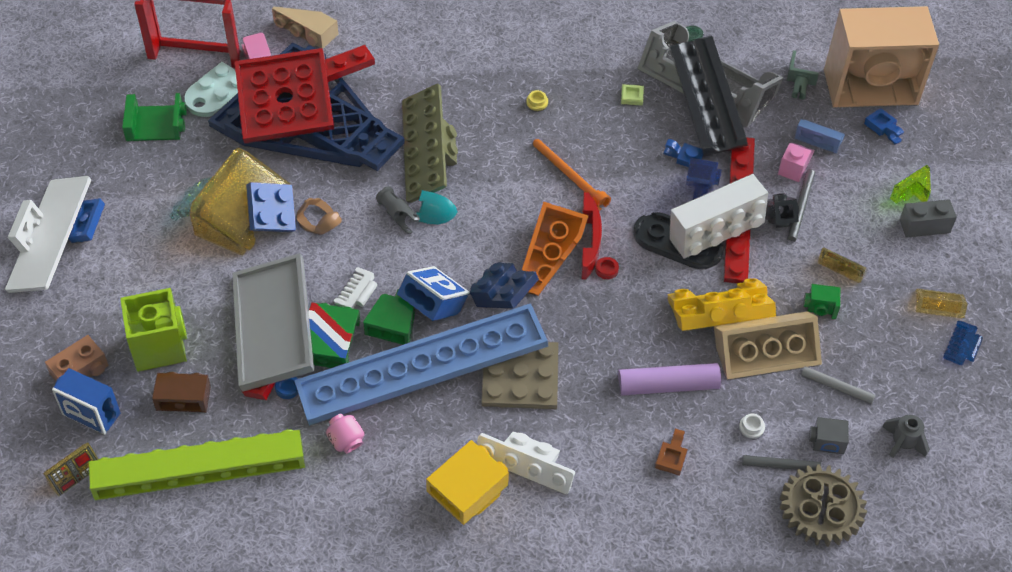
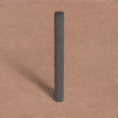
M807 169L797 202L799 206V222L791 223L787 240L794 242L797 240L815 176L813 169Z

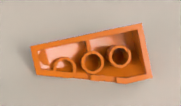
M543 201L522 267L523 271H536L539 278L528 293L539 296L582 238L588 215Z

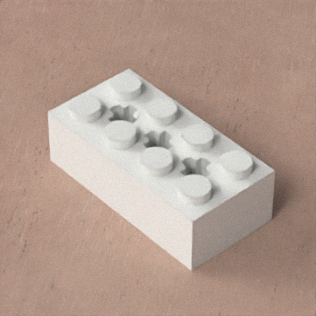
M751 174L671 209V242L682 257L686 258L691 255H697L702 250L711 246H717L722 241L731 237H737L742 232L751 228L759 227L765 223L768 200L767 190L754 174Z

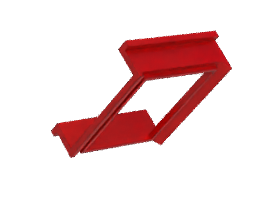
M153 0L135 1L134 5L147 59L156 60L160 47L166 46L229 53L232 68H235L234 61H240L241 50L239 48L231 0H181L224 5L222 17L227 44L161 37Z

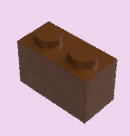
M157 373L152 397L156 411L207 413L211 390L209 377L201 373Z

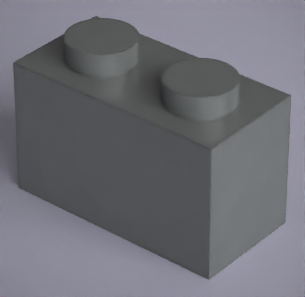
M950 199L906 203L899 220L907 238L951 233L957 216Z

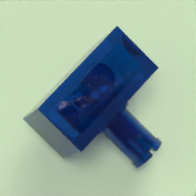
M696 158L690 159L686 185L695 187L693 200L708 194V190H713L714 185L719 186L722 169H717L718 162Z

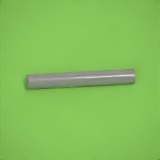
M806 366L801 374L804 377L870 404L873 403L876 396Z

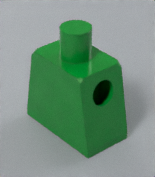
M397 292L395 296L382 294L364 319V334L401 345L410 343L415 319V307L398 296Z

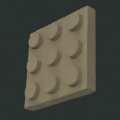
M548 342V347L483 368L482 406L557 409L559 342Z

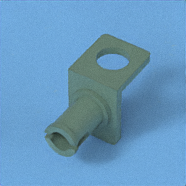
M793 50L787 81L794 82L792 97L797 98L798 92H800L799 99L803 100L806 98L807 84L816 86L819 73L793 68L796 51Z

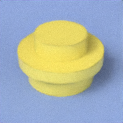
M535 90L527 97L526 104L531 110L541 111L548 106V98L544 92Z

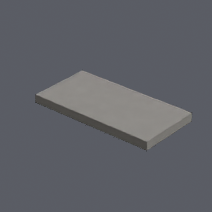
M300 253L232 273L238 385L242 392L314 372L304 259Z

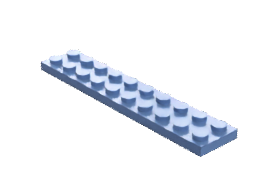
M530 303L294 381L310 426L331 419L338 414L343 415L548 347V340Z

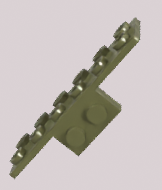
M438 83L402 100L403 137L405 141L406 201L408 203L419 200L422 190L435 193L446 188V164L448 166L457 164L458 149L455 138L457 132L453 125H449L443 119L441 86Z

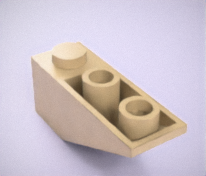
M275 6L272 8L273 21L279 28L284 27L295 37L300 36L307 40L311 46L316 45L319 48H324L339 35L337 20L322 12Z

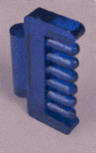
M959 320L953 332L954 336H951L950 345L947 346L948 349H946L943 358L962 366L965 359L974 362L983 337L976 334L977 326Z

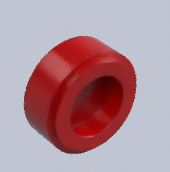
M603 257L596 262L595 272L602 279H613L618 275L619 264L611 257Z

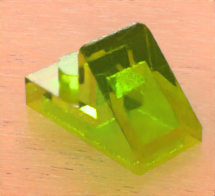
M925 165L894 185L890 199L897 204L902 200L908 201L915 195L921 202H927L931 193L930 167Z

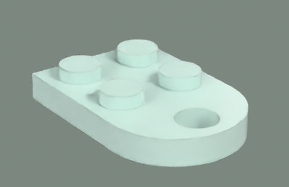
M221 62L190 86L185 93L187 109L192 114L201 117H211L238 93L235 69ZM198 102L205 103V105L202 107L194 106V104Z

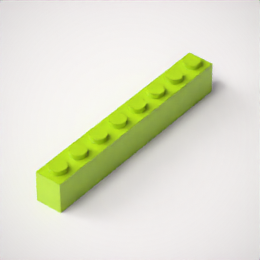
M289 429L280 433H262L247 438L235 437L221 442L209 441L201 445H182L174 449H156L148 453H130L122 457H103L95 461H89L90 490L94 500H102L305 468L300 430Z

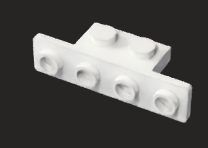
M512 432L505 442L483 433L478 436L476 444L484 446L490 456L496 462H502L508 471L563 494L569 493L575 471L555 463L560 450L553 448L548 443H540L523 433Z

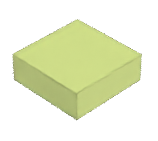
M622 84L621 104L643 106L644 86Z

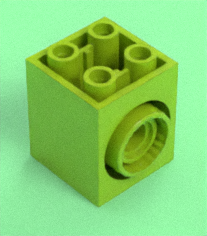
M171 288L120 298L126 339L137 372L187 362L183 341L187 339L181 307L175 305Z

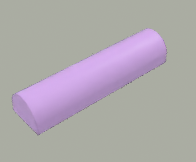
M718 363L618 370V380L621 395L720 389L721 373Z

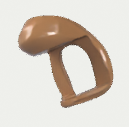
M308 198L296 214V220L304 230L318 235L327 233L342 221L339 213L333 211L320 198ZM309 205H316L327 213L321 218L317 226L312 225L304 215V211Z

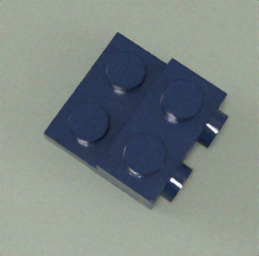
M497 262L484 271L483 277L477 283L472 284L470 294L476 307L514 309L539 278L536 271H517L513 263Z

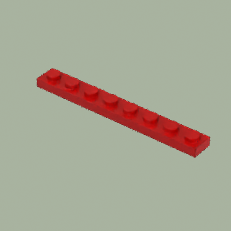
M746 137L748 146L731 150L729 184L753 174L755 138ZM751 229L742 232L737 237H731L726 240L723 282L743 283L744 280L748 279Z

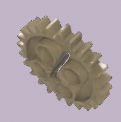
M817 464L815 471L809 465L806 467L805 473L798 469L796 475H790L788 483L785 482L780 495V500H782L780 509L785 510L782 518L790 519L788 528L797 527L796 536L801 533L806 534V542L812 537L815 538V545H818L820 540H824L826 546L829 547L831 540H834L837 545H840L842 538L849 541L852 534L857 535L859 527H862L865 521L863 518H865L867 510L864 509L867 501L862 499L864 491H856L858 482L850 484L848 481L851 475L841 477V469L832 473L830 465H828L826 471H822L820 464ZM824 486H827L828 491L824 505L826 509L821 525L818 523L822 507L821 499L824 493ZM807 489H813L816 493H812ZM833 494L841 496L842 499L835 497ZM803 511H808L812 513L813 516H809L805 514ZM830 517L837 518L839 522L833 521Z

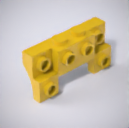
M749 278L744 280L743 283H736L737 288L724 292H708L705 295L695 296L688 289L675 290V293L667 294L668 302L674 312L677 325L682 331L776 317V303L768 297L767 286L756 278Z

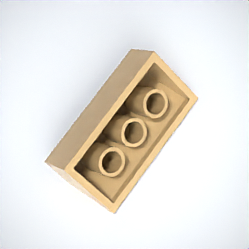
M801 312L714 326L716 349L727 380L822 364L818 317L812 313Z

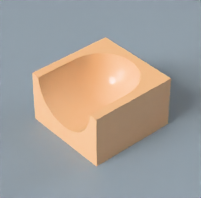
M928 6L849 8L839 10L824 67L833 107L919 105L939 47Z

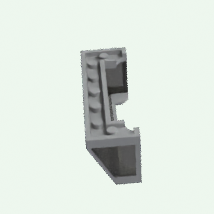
M673 21L651 30L637 68L682 93L683 90L669 46L688 42L689 32L687 28ZM721 60L743 126L749 127L776 96L783 77L774 72H766L758 80Z

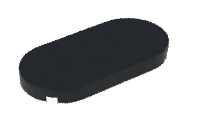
M653 212L651 215L646 216L645 214L639 217L635 222L634 238L645 250L695 269L711 268L722 259L724 247L721 243L704 249L697 255L683 258L670 240V215Z

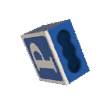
M433 266L408 271L397 295L432 321L459 314L470 292Z
M70 368L57 379L55 386L52 388L62 415L104 435L121 414L111 387Z

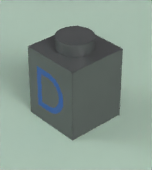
M817 417L815 426H810L809 442H813V451L844 454L849 443V421Z

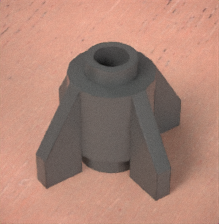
M905 415L888 419L884 422L882 427L893 434L895 442L889 454L892 458L895 457L901 448H915L916 451L924 456L928 454L930 448L924 433L925 426L919 417Z

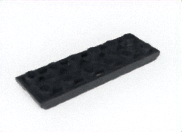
M710 35L693 41L670 45L669 49L703 156L748 146L713 36Z

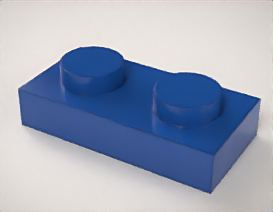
M101 198L84 200L68 237L71 243L92 240L105 206Z

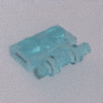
M215 176L204 178L199 183L196 182L192 187H189L185 191L184 198L173 206V211L170 214L171 219L177 221L180 217H194L202 211V205L205 201L215 195V189L220 184Z

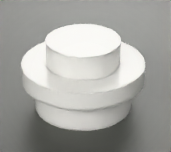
M748 414L741 419L739 429L744 436L754 439L764 433L765 423L759 415Z

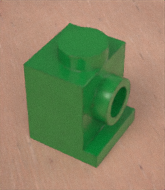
M811 284L809 293L804 294L803 307H807V312H813L818 316L829 314L831 319H836L840 310L841 287Z

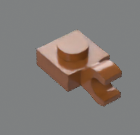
M675 428L671 443H662L655 465L656 469L680 476L688 449L681 447L685 431Z

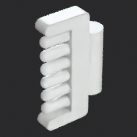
M357 267L355 269L356 274H353V278H350V282L344 287V291H341V295L334 299L335 305L354 308L356 305L364 307L377 287V283L373 281L374 273Z

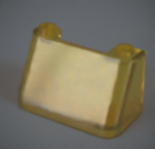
M236 148L194 199L190 207V218L195 236L243 256L247 249L251 250L256 240L254 231H250L246 184L250 182L291 184L248 151Z

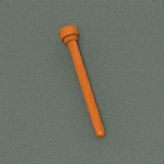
M535 139L533 141V146L581 190L589 192L599 211L602 210L599 207L603 204L606 207L610 204L611 197L604 191H596L541 140Z

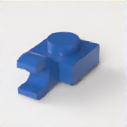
M882 108L865 118L864 124L879 136L885 133L887 138L895 145L902 141L899 136L904 133L903 129L896 126L897 120Z
M668 139L663 154L677 158L676 164L698 170L703 158L701 148L684 143L681 147L675 140Z

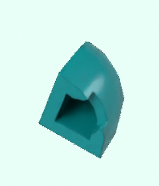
M422 190L419 198L421 207L419 212H416L420 218L419 222L439 225L449 222L456 216L458 211L452 201L442 195Z

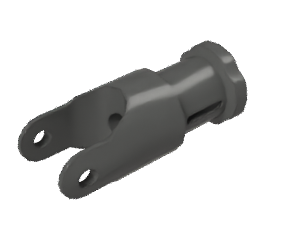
M384 187L376 195L377 202L385 206L387 213L405 232L413 233L405 224V218L409 216L412 220L419 221V216L403 199L398 198L394 194L392 187Z

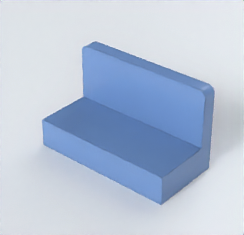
M801 119L794 139L837 153L845 134Z

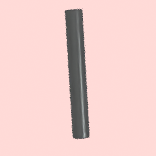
M743 455L742 465L800 469L802 471H805L808 465L813 471H815L817 464L821 466V462L751 455Z

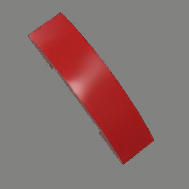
M584 192L583 214L588 215L586 224H592L591 248H583L581 279L585 280L590 276L598 261L602 238L600 212L589 192Z

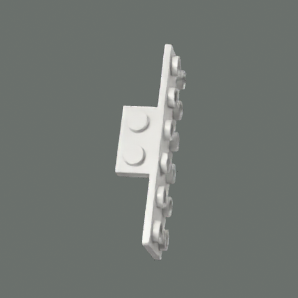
M89 176L51 180L39 209L32 200H24L7 237L20 251L5 288L8 293L39 291L49 288L91 182Z

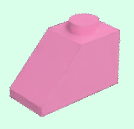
M789 143L782 157L778 175L799 182L815 150L796 143Z

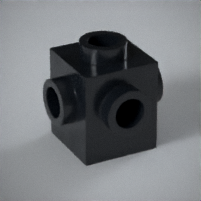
M786 193L772 195L773 199L767 200L765 219L769 223L776 225V228L788 227L790 223L799 222L797 199L788 197Z

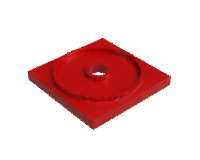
M323 48L234 61L244 143L334 130ZM288 92L293 95L289 102L281 103L277 101L281 93Z

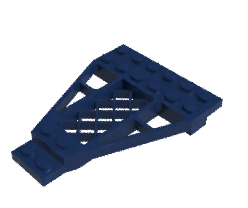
M292 42L280 54L312 50L316 48L308 45L306 48H303ZM342 77L334 80L337 85L329 92L332 112L340 113V115H333V122L344 123V126L334 127V130L282 137L278 142L263 140L244 143L238 93L208 120L211 128L243 146L361 167L365 164L376 171L405 143L403 136L386 128L379 119L371 114ZM288 92L281 93L277 101L281 103L289 102L293 95ZM344 92L354 106L337 96ZM354 121L358 124L347 126L346 122ZM345 134L346 138L333 139L332 135ZM294 138H300L318 149L289 143Z

